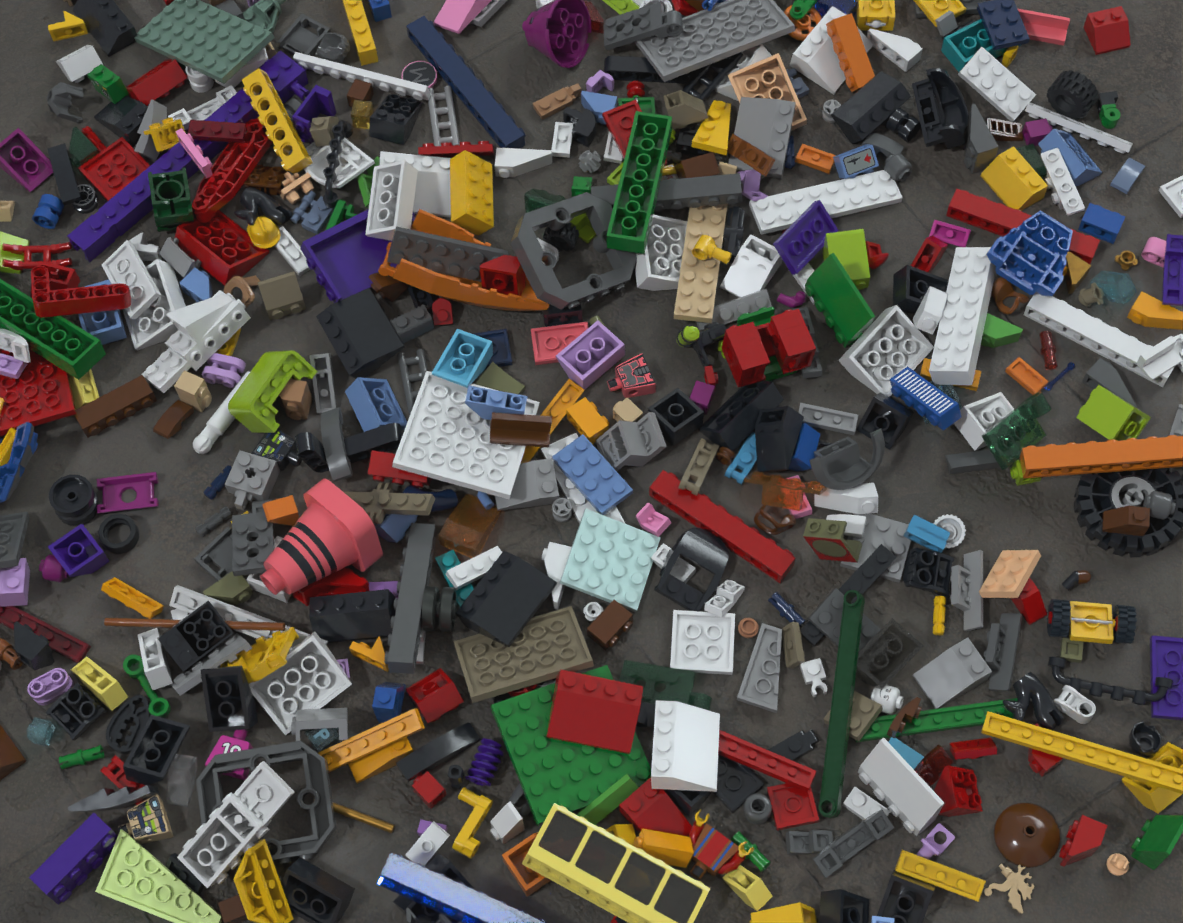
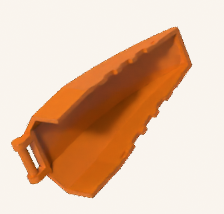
M419 209L411 226V230L491 247L490 243L485 242L484 244L474 238V234L462 227ZM392 242L388 243L385 259L378 270L382 276L389 275L394 279L428 293L473 306L510 311L547 310L549 307L548 303L536 297L526 275L525 289L522 295L518 296L511 293L508 295L497 292V289L493 288L490 290L483 289L479 281L437 273L403 258L400 264H397L394 268L390 266V262H387Z

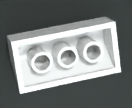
M403 160L374 167L366 236L392 241L396 226L411 229L418 170L407 161Z

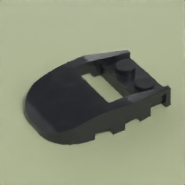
M691 528L681 534L675 545L667 553L666 561L659 574L661 576L659 584L655 586L654 591L688 611L698 612L716 590L726 567L729 552L727 546L719 537L702 528ZM679 555L684 556L714 574L704 594L669 574Z

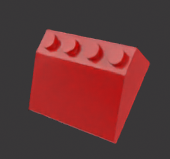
M220 210L208 222L202 223L194 219V222L181 224L176 229L175 238L179 240L177 246L195 261L199 259L201 261L200 266L224 286L235 276L243 277L270 251L256 247L252 243L249 234Z
M560 669L555 682L546 737L630 754L641 706L643 686Z

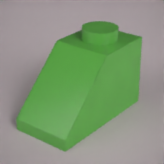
M987 313L981 345L996 348L1018 342L1023 329Z

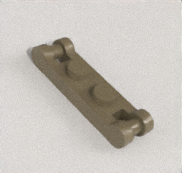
M700 439L679 484V489H687L692 491V494L698 495L720 445L715 443L712 445L707 443V440Z

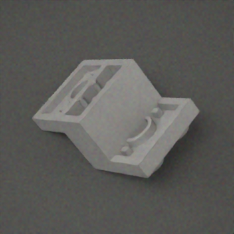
M648 412L638 422L619 420L596 440L600 454L616 471L620 470L624 465L643 467L667 447L656 415L653 412Z

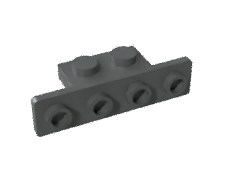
M1002 613L1000 623H991V629L987 633L988 646L987 650L984 651V661L992 670L989 682L990 691H1010L1022 621L1020 613Z

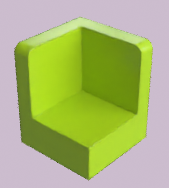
M586 213L576 216L570 221L571 226H575L576 230L579 231V238L586 243H589L596 236Z

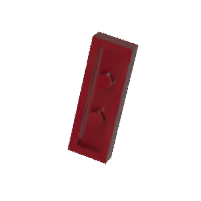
M190 120L188 133H190L193 140L244 143L246 125L245 123Z

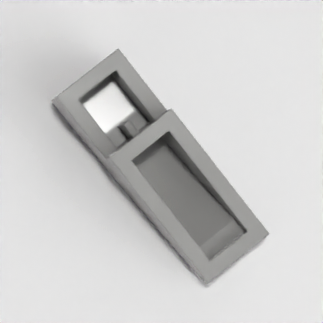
M152 99L137 133L141 136L134 151L147 158L157 160L159 152L156 150L151 134L144 135L143 131L148 130L149 125L155 123L162 124V120L167 118V107Z

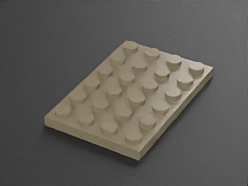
M572 606L531 618L510 647L482 634L453 641L472 703L557 678L560 669L577 672L594 666Z

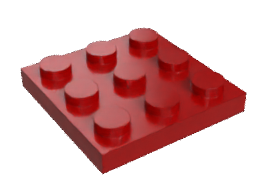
M121 137L78 167V169L92 186L109 201L150 165Z

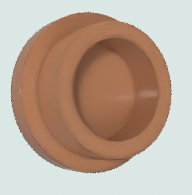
M744 618L738 625L740 635L745 638H753L759 630L758 623L752 618Z

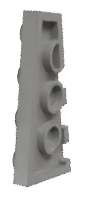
M762 623L737 696L738 701L777 713L782 629Z
M238 633L232 634L224 640L222 645L218 648L215 647L207 653L204 659L194 663L190 670L179 674L174 679L173 684L170 685L181 696L202 682L200 670L220 668L222 663L227 661L231 663L237 659L236 654L243 649L248 652L252 647Z

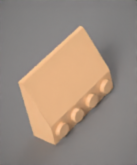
M779 53L728 74L739 103L741 97L780 99L796 102L791 131L807 125L806 116Z

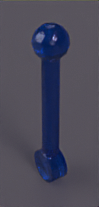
M1073 362L1068 363L1066 369L1051 382H1048L1044 387L1045 390H1052L1053 385L1069 370L1075 368V364Z

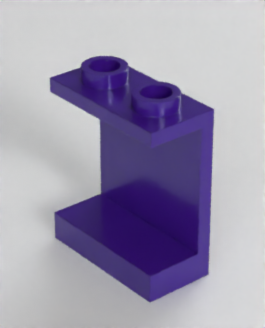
M318 85L314 86L292 116L295 129L301 141L310 144L314 142L310 133L312 118H317L320 113L333 117L336 114L331 91Z

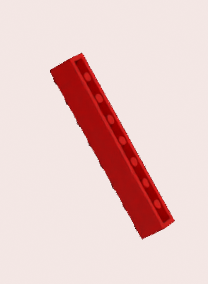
M957 188L946 214L950 218L1000 236H1005L1011 229L1022 225L1023 221L1032 216L1021 210L1012 209L1002 203H996L987 200L985 197H979ZM1071 229L1073 233L1069 252L1086 263L1091 264L1100 240Z
M665 470L660 473L649 487V496L695 527L705 529L719 537L729 550L778 583L783 581L795 563V557L789 550H783L777 546L774 540L765 538L756 528L747 526L741 518L732 516L723 506L711 502L710 498L705 494L698 493L696 496L690 490L679 489L681 481L675 474L668 473Z

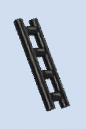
M740 52L727 57L730 61L724 68L715 62L702 67L682 91L705 102L742 58L743 53ZM710 68L718 73L713 81L704 76ZM699 81L707 86L702 94L693 89Z

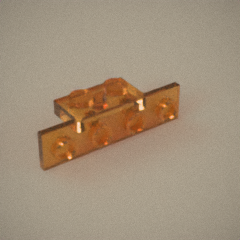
M752 472L744 478V482L763 485V505L797 511L802 509L803 492L821 495L827 490V487L820 485V482H801V479L798 478L783 479L780 475L766 476L762 472Z

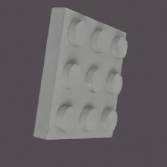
M855 514L866 517L863 537L848 536L847 539L862 543L858 562L841 561L840 566L856 571L882 544L897 558L880 578L899 583L911 542L910 539L903 536L909 524L873 514Z

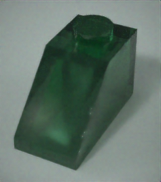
M74 127L69 151L72 156L70 160L78 167L97 155L99 151L77 127Z

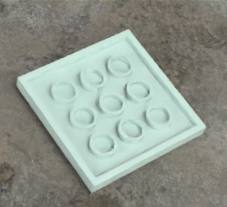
M585 509L560 584L609 603L615 599L625 609L636 612L653 563L651 557L656 552L661 537Z

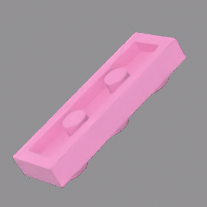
M182 128L177 130L176 135L180 144L206 178L213 175L211 171L213 165L209 158L202 156L204 155L199 145L195 146L193 144L195 142L190 133L186 134Z

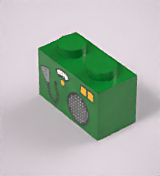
M102 64L87 74L96 91L114 104L129 94L121 78Z

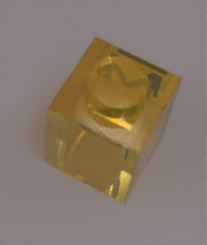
M354 100L351 111L354 128H370V117L374 113L372 102Z

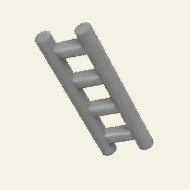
M445 86V92L434 93L433 88H428L431 93L428 105L434 146H441V143H452L453 146L460 145L451 86ZM446 99L447 107L436 108V100ZM448 114V122L438 123L437 115ZM450 129L451 136L441 138L440 130Z

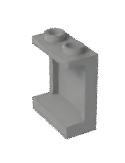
M348 708L297 710L296 717H292L291 733L296 735V741H300L302 729L339 728V740H348Z

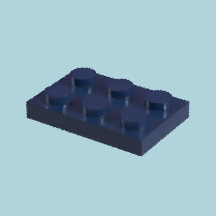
M992 0L978 3L977 10L993 50L1029 43L1030 38L1014 0Z

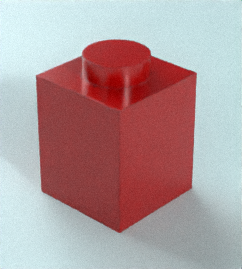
M428 771L424 775H418L413 781L412 788L414 792L430 809L447 795L445 789Z

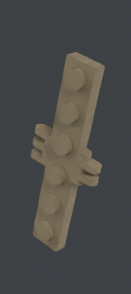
M379 483L377 489H373L372 492H344L360 505L369 515L372 522L376 524H382L385 514L429 515L435 501L433 494L393 493L392 483Z

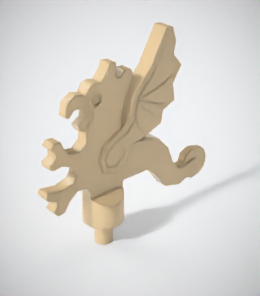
M1001 863L999 865L1003 870L1001 873L1007 880L1003 884L992 883L984 890V894L990 896L992 889L1000 892H1006L1010 889L1008 902L1012 905V909H1017L1022 914L1021 896L1018 890L1021 892L1024 901L1026 897L1030 900V894L1034 889V885L1031 884V887H1029L1028 883L1024 882V879H1031L1032 876H1029V873L1021 875V871L1025 869L1021 865H1018V872L1014 873L1008 866L1005 867Z

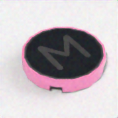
M415 61L409 63L403 69L402 79L433 88L437 83V71L428 62Z

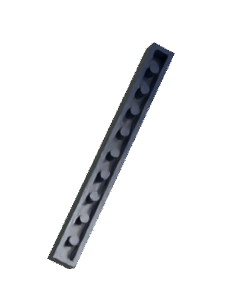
M422 16L408 24L406 28L409 39L429 63L435 67L448 86H451L453 92L500 148L515 149L525 146L524 138L526 135L523 129L515 125L512 116H508L505 113L502 104H498L495 101L494 95L485 89L483 82L475 77L473 70L465 65L463 58L455 53L453 46L447 44L443 34L437 32L431 20L428 21L425 16Z

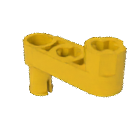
M463 787L458 795V799L474 808L456 837L452 848L472 859L481 844L480 841L473 837L487 816L493 801Z

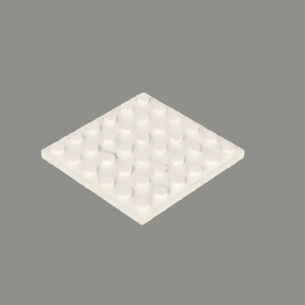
M426 371L392 467L510 499L526 446L490 443L491 420L482 419L465 404L468 388L434 376L432 372ZM471 384V385H470V386H475V387L490 389V388L483 387V386L476 385V384ZM527 399L524 415H536L540 402Z

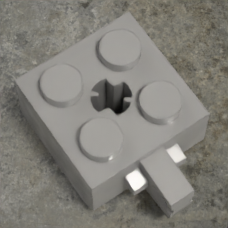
M239 450L225 482L228 493L234 494L237 497L234 503L237 509L244 511L248 501L269 499L280 473L277 461Z

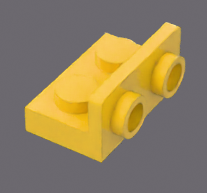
M170 117L163 119L162 124L155 123L149 125V129L143 132L144 135L151 134L156 150L159 152L176 145L179 142L176 131L181 128L184 130L181 119L173 120Z

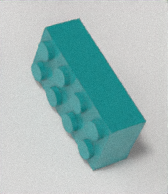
M980 19L944 37L941 51L956 70L960 72L981 47L988 51L995 59L1003 55L1008 48L993 50Z

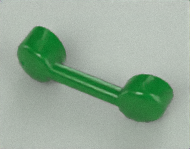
M133 654L127 656L123 662L124 671L129 677L138 679L151 701L148 708L149 713L165 718L171 710L169 702L164 698H158L155 691L152 690L145 676L142 658Z

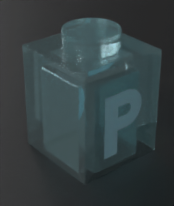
M339 728L309 729L304 734L314 748L320 751L339 736L337 733Z

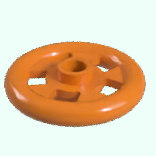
M791 5L784 13L792 21L796 29L794 32L788 33V35L794 39L804 41L815 28L811 27V22H816L817 25L822 17L812 7L808 12L810 17L806 14L804 18L795 20L790 16ZM808 30V34H802V31Z

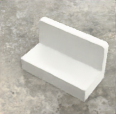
M1172 336L1141 354L1136 363L1151 381L1182 362L1180 356L1173 350L1176 340Z

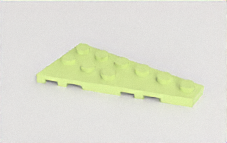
M120 829L95 892L173 923L222 922V915L128 833Z

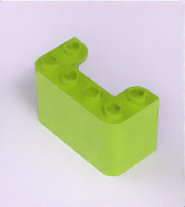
M296 351L265 352L229 401L228 410L231 415L252 433H275L280 426L275 421V414L278 413V410L272 406L275 399L290 379L301 380L302 377L313 379L318 371Z

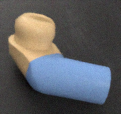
M478 491L477 497L486 510L491 509L494 506L493 501L488 496L491 494Z

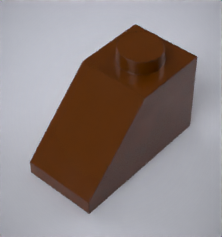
M1124 506L1104 511L1102 532L1144 536L1149 528L1150 508Z

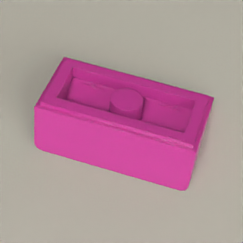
M934 220L929 237L933 235L945 243L966 247L971 230Z

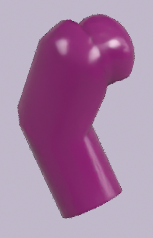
M798 291L796 296L789 297L780 293L777 302L794 308L805 303L806 294Z

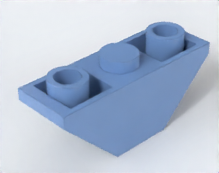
M468 385L465 404L482 419L491 420L492 412L524 414L527 396Z

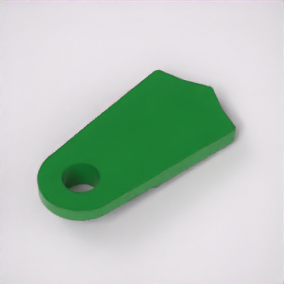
M795 0L790 9V16L795 20L804 18L817 0Z

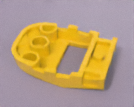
M290 627L288 631L283 633L280 631L272 633V637L265 639L264 636L256 638V643L251 645V650L246 652L243 649L236 654L237 659L231 663L229 661L222 663L220 668L242 666L248 684L259 681L287 664L286 657L289 649L292 647L293 641L297 640L299 636L295 629Z

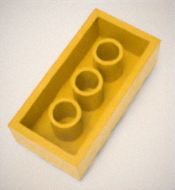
M464 150L450 159L451 222L479 236L494 227L492 164Z

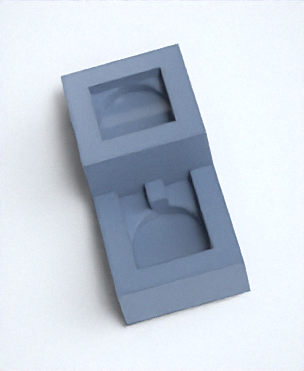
M1128 158L1110 186L1127 194L1133 187L1136 179L1143 172L1145 166Z

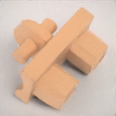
M289 172L284 174L286 180L282 182V185L285 188L281 190L282 194H280L283 200L287 199L293 205L301 198L296 192L301 188L306 195L310 191H314V186L310 181L311 176L308 172L301 177L297 172L293 175Z

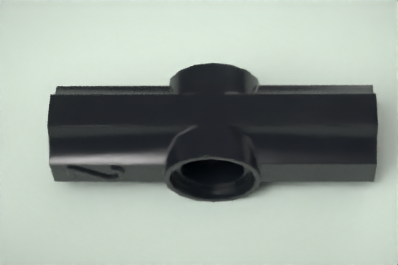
M736 206L729 208L723 237V250L732 253L729 263H733L740 250L744 231L745 210Z

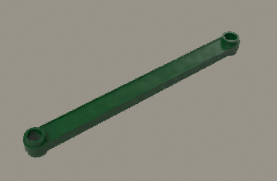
M849 590L844 595L822 786L818 806L820 813L829 819L836 818L841 811L865 604L864 596L856 590ZM857 597L856 602L851 604L852 599ZM832 804V810L827 813L828 805Z

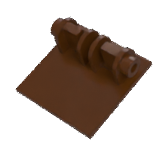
M256 165L243 185H245V189L252 187L262 192L264 189V193L268 194L269 192V195L278 196L282 194L281 190L283 187L280 186L285 178L284 174L288 171L279 166L267 167Z

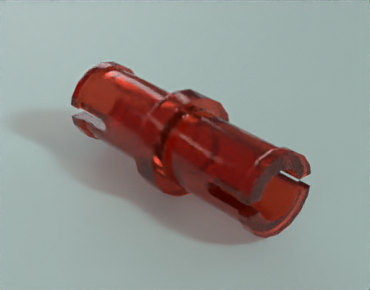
M1043 331L1039 334L1042 346L1040 352L1044 357L1045 369L1053 370L1058 367L1055 356L1056 347L1053 345L1052 332Z

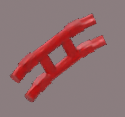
M70 242L40 246L3 243V251L14 254L24 253V262L3 259L2 266L14 270L33 269L37 267L39 261L32 262L31 253H43V262L64 267L72 265L71 258L51 261V253L55 254L70 250L72 245Z

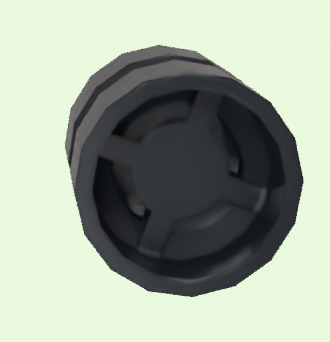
M898 108L890 116L886 127L893 133H898V136L904 141L909 142L918 133L921 124L914 117L909 118V114L902 108Z

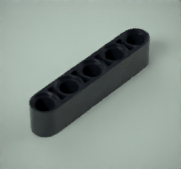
M607 56L604 60L603 72L610 74L614 80L685 84L691 80V72L664 82L646 57Z

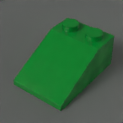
M1155 815L1152 820L1147 819L1141 828L1144 831L1142 837L1139 838L1137 836L1131 846L1134 849L1131 857L1155 870L1170 855L1183 832V815Z

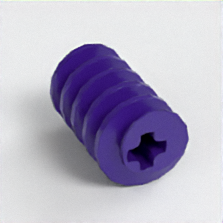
M483 738L481 739L482 745L477 748L479 753L474 755L476 761L471 762L472 768L468 769L467 773L469 776L465 778L480 786H491L487 778L494 779V775L490 771L498 770L493 764L501 763L497 755L504 756V752L500 750L502 746L499 743Z

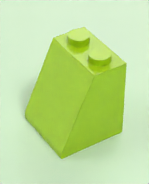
M864 229L826 233L823 248L824 261L830 254L834 253L857 289L867 288L870 282V271Z
M1098 384L1091 392L1090 398L1085 405L1080 408L1076 418L1108 440L1115 439L1121 441L1137 438L1151 417Z

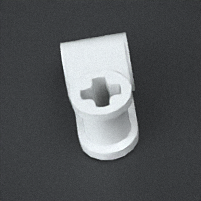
M1065 685L1060 696L1053 700L1059 711L1067 714L1078 723H1089L1096 711L1095 704L1073 687ZM1079 709H1086L1089 714H1082Z

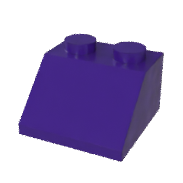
M80 524L48 546L70 577L92 574L109 562L104 551L83 524Z

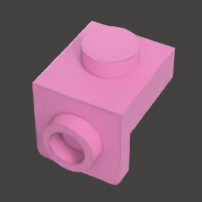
M647 503L636 515L642 529L657 537L671 524L670 519L656 512L650 503Z

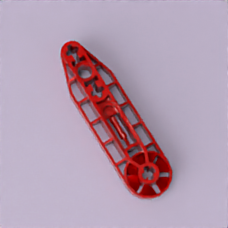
M258 118L245 122L244 143L229 142L211 167L213 175L209 178L204 176L199 183L195 199L192 202V211L199 222L205 223L210 221L220 208L234 198L273 143L265 133L266 128L263 127Z

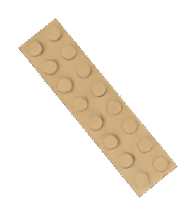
M728 204L689 208L674 319L712 323L720 261L708 257L706 260H699L692 254V250L701 235L712 237L717 247L722 249Z

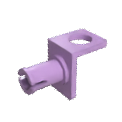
M754 169L737 172L740 173L741 183L743 184L742 195L752 201L768 197L759 191L761 173Z
M938 823L925 839L922 838L923 847L916 855L930 859L933 855L940 856L955 839V836L942 824ZM939 831L944 832L947 837L944 844H937L934 841L935 833Z

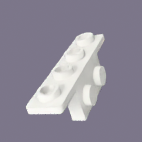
M1055 148L1041 153V159L1047 170L1045 183L1048 185L1047 189H1051L1053 193L1051 194L1053 203L1058 204L1060 210L1064 209L1067 216L1084 211L1085 206L1059 149Z

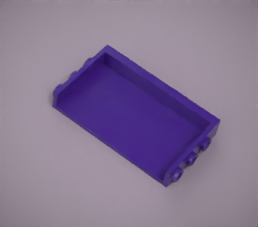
M368 210L302 242L300 249L306 257V263L316 273L318 283L324 286L326 295L331 302H339L367 288H372L371 284L373 282L369 279V276L378 272L387 253L386 247L389 242H392L365 235ZM413 212V214H412L411 226H412V224H413V222H414V219H415L414 212ZM391 263L390 266L395 268L397 264Z

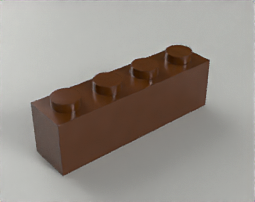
M141 375L76 409V414L74 415L88 438L99 434L109 426L116 425L126 417L133 416L137 411L150 407L157 399L146 379Z

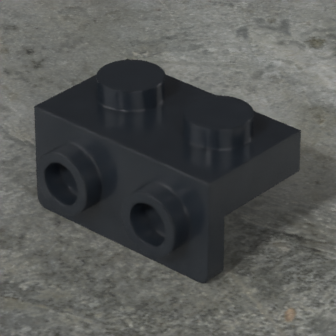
M680 129L679 137L676 141L677 151L682 154L693 153L698 156L711 153L710 151L691 147L692 140L698 130Z

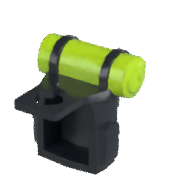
M717 322L709 323L701 330H698L697 327L686 325L678 332L676 340L681 347L692 346L703 367L711 364L703 348L723 340L727 328L724 324H718Z

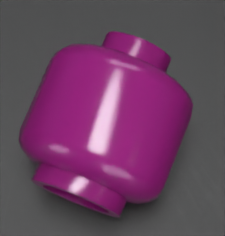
M49 554L45 560H41L39 571L42 572V577L45 580L62 582L64 579H68V573L53 554Z

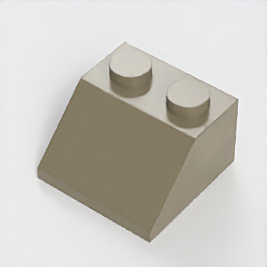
M294 271L257 282L270 320L280 319L285 315L296 314L306 309Z

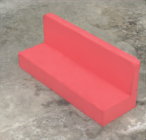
M1018 9L1030 40L1064 46L1070 18Z

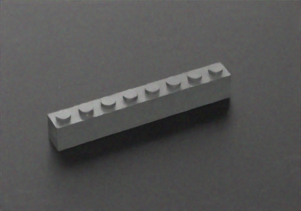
M740 173L661 180L654 211H661L663 209L677 210L684 207L698 208L706 205L717 206L719 204L733 205L742 202ZM619 184L591 187V194L610 203L613 208Z
M411 523L410 531L406 532V543L408 544L403 549L404 564L400 566V576H402V579L397 583V593H399V596L394 600L395 616L391 617V628H393L392 634L389 633L388 635L389 651L385 652V664H388L389 672L415 673L422 630L423 594L425 587L429 586L437 538L435 524Z

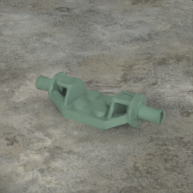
M260 0L243 12V20L273 33L278 17L282 13L280 5L287 0ZM269 9L272 11L270 17L266 13Z

